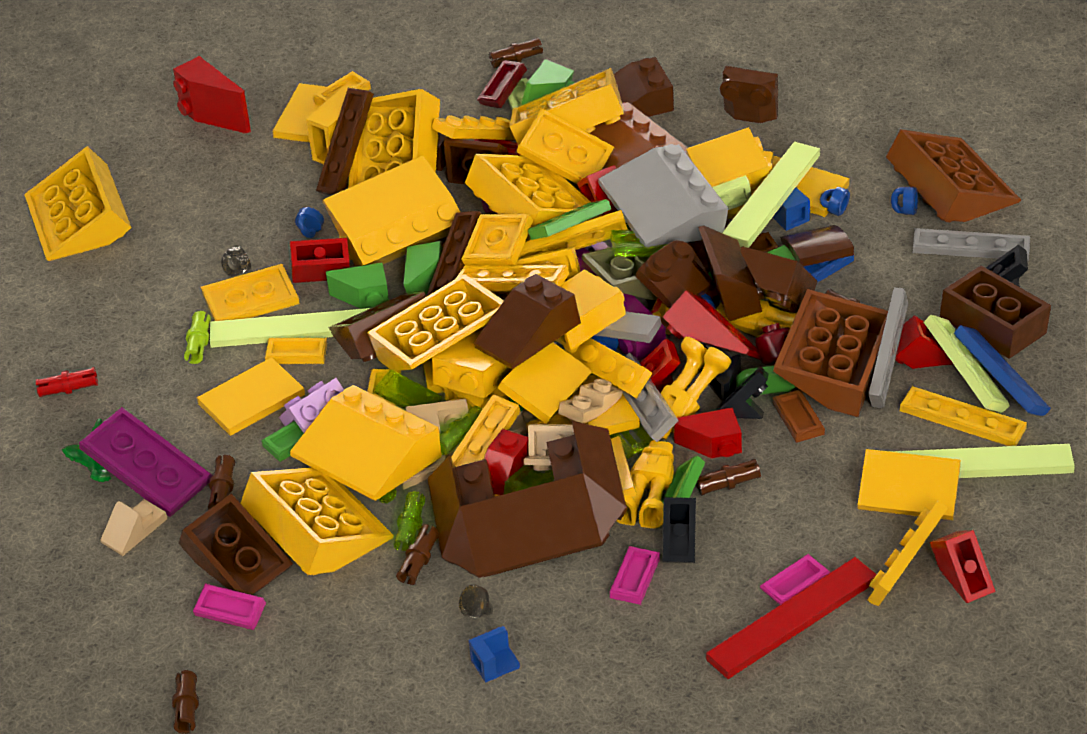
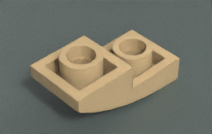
M596 379L592 383L581 385L579 396H574L573 399L560 402L558 414L576 422H589L612 407L622 397L623 390L613 387L612 383L607 380Z

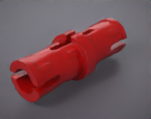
M92 367L71 373L66 370L62 371L61 375L36 379L38 395L41 398L61 392L71 394L73 393L72 390L98 386L96 369Z

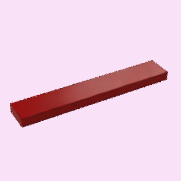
M856 557L852 558L706 652V660L723 676L730 679L869 588L870 583L877 574Z

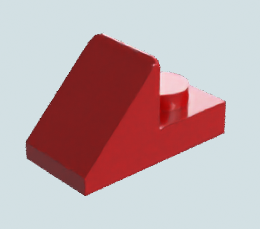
M664 339L640 364L652 372L650 379L661 393L666 385L673 383L671 373L681 362L675 344L668 339Z

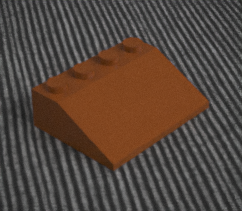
M628 102L622 103L624 114L620 115V120L606 125L605 122L595 126L596 129L589 133L614 146L603 169L613 165L619 168L653 148L671 144H679L687 154V147Z
M900 129L886 156L894 165V170L908 180L910 187L917 188L922 196V200L932 206L937 212V216L945 222H967L1021 201L1017 194L962 138Z
M807 289L773 371L826 408L859 417L871 386L888 311Z

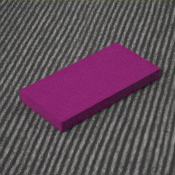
M123 407L118 409L79 442L80 450L148 502L165 511L169 517L175 514L209 484L210 478L213 476Z

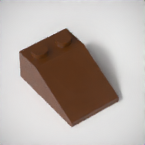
M656 57L631 62L614 73L622 103L628 102L647 117L674 111L673 85Z
M538 274L526 278L525 281L511 290L474 341V347L514 369L581 324L575 294Z
M232 493L182 530L178 543L198 566L227 589L250 595L256 594L293 565L291 560Z

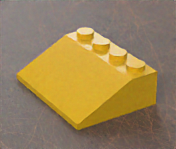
M609 68L512 109L510 129L519 147L541 108L588 133L596 129L595 126L605 122L606 125L620 120V115L624 114V107L612 69Z
M423 89L374 97L349 173L348 188L421 156H424L436 173L438 132L431 128L434 118H439L440 99Z
M88 146L24 194L48 261L110 245L118 238L123 237L131 229L108 165Z
M475 154L465 184L474 191L473 194L486 202L491 211L497 214H530L534 220L531 227L591 202L564 177L525 156ZM600 214V215H598V216H595V217H593V218H591V219H588V220H586V221H589V220H592V219L601 217L602 214ZM528 233V236H527V238H526V241L531 240V239H530V236H529V233Z
M424 156L322 200L340 237L347 238L348 252L355 267L375 263H383L384 265L406 255L407 247L435 242L448 236L455 214L460 212L452 195Z
M463 274L367 333L376 356L382 364L391 371L412 370L486 325L504 300L466 274Z
M355 385L344 389V391L329 400L290 451L291 457L374 501L442 457L438 426Z
M312 467L251 472L240 502L247 512L264 528L267 534L283 548L284 552L307 575L334 572L394 537L342 483Z

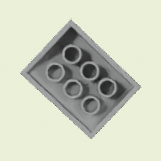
M679 144L653 148L598 180V184L618 211L622 210L625 222L645 249L666 246L676 240L684 242L699 241L701 236L698 227L703 225L720 233H723L729 208Z

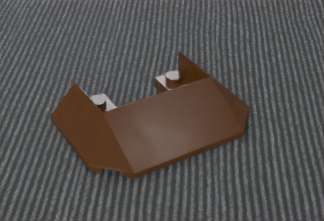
M572 421L574 435L546 442L555 481L495 497L490 468L486 459L456 467L449 454L427 478L436 528L439 531L438 539L442 559L451 564H456L467 570L468 573L480 578L602 546L610 536L609 531L618 519L621 520L627 512L609 430Z

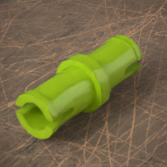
M197 311L193 314L191 328L186 333L187 347L184 358L188 361L190 357L189 363L199 364L203 360L204 347L209 342L208 328L211 317L209 314L206 315L204 321L206 314L204 311Z

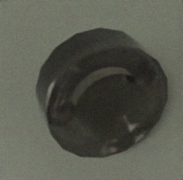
M238 245L228 249L221 257L222 268L231 277L243 274L251 269V261L248 255ZM228 259L236 269L233 270L230 268L228 264Z
M471 584L462 591L459 599V609L464 616L477 619L483 614H492L493 606L489 601V594L484 587Z

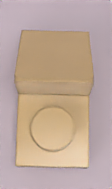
M466 399L406 407L407 412L438 426L440 442H442L440 431H455L460 428L470 427Z
M145 499L134 508H130L121 501H118L101 537V543L124 556L165 522L167 514Z

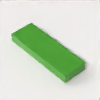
M604 199L587 203L533 226L528 230L530 239L549 237L611 210L609 200Z

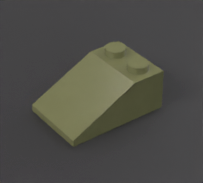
M640 241L582 254V260L603 281L613 287H618L622 293L652 301L657 300V297L635 275L646 260L664 246L645 249Z

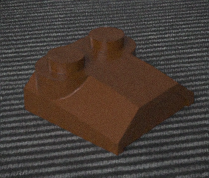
M725 66L723 82L720 86V93L724 97L725 111L736 120L764 123L777 119L778 74Z
M679 240L670 242L651 255L635 275L669 309L686 290L702 296L708 291H712L716 286L704 270L694 261L695 252L688 243Z

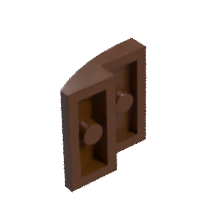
M836 225L780 237L783 245L791 251L795 260L803 267L854 255V245L845 232Z

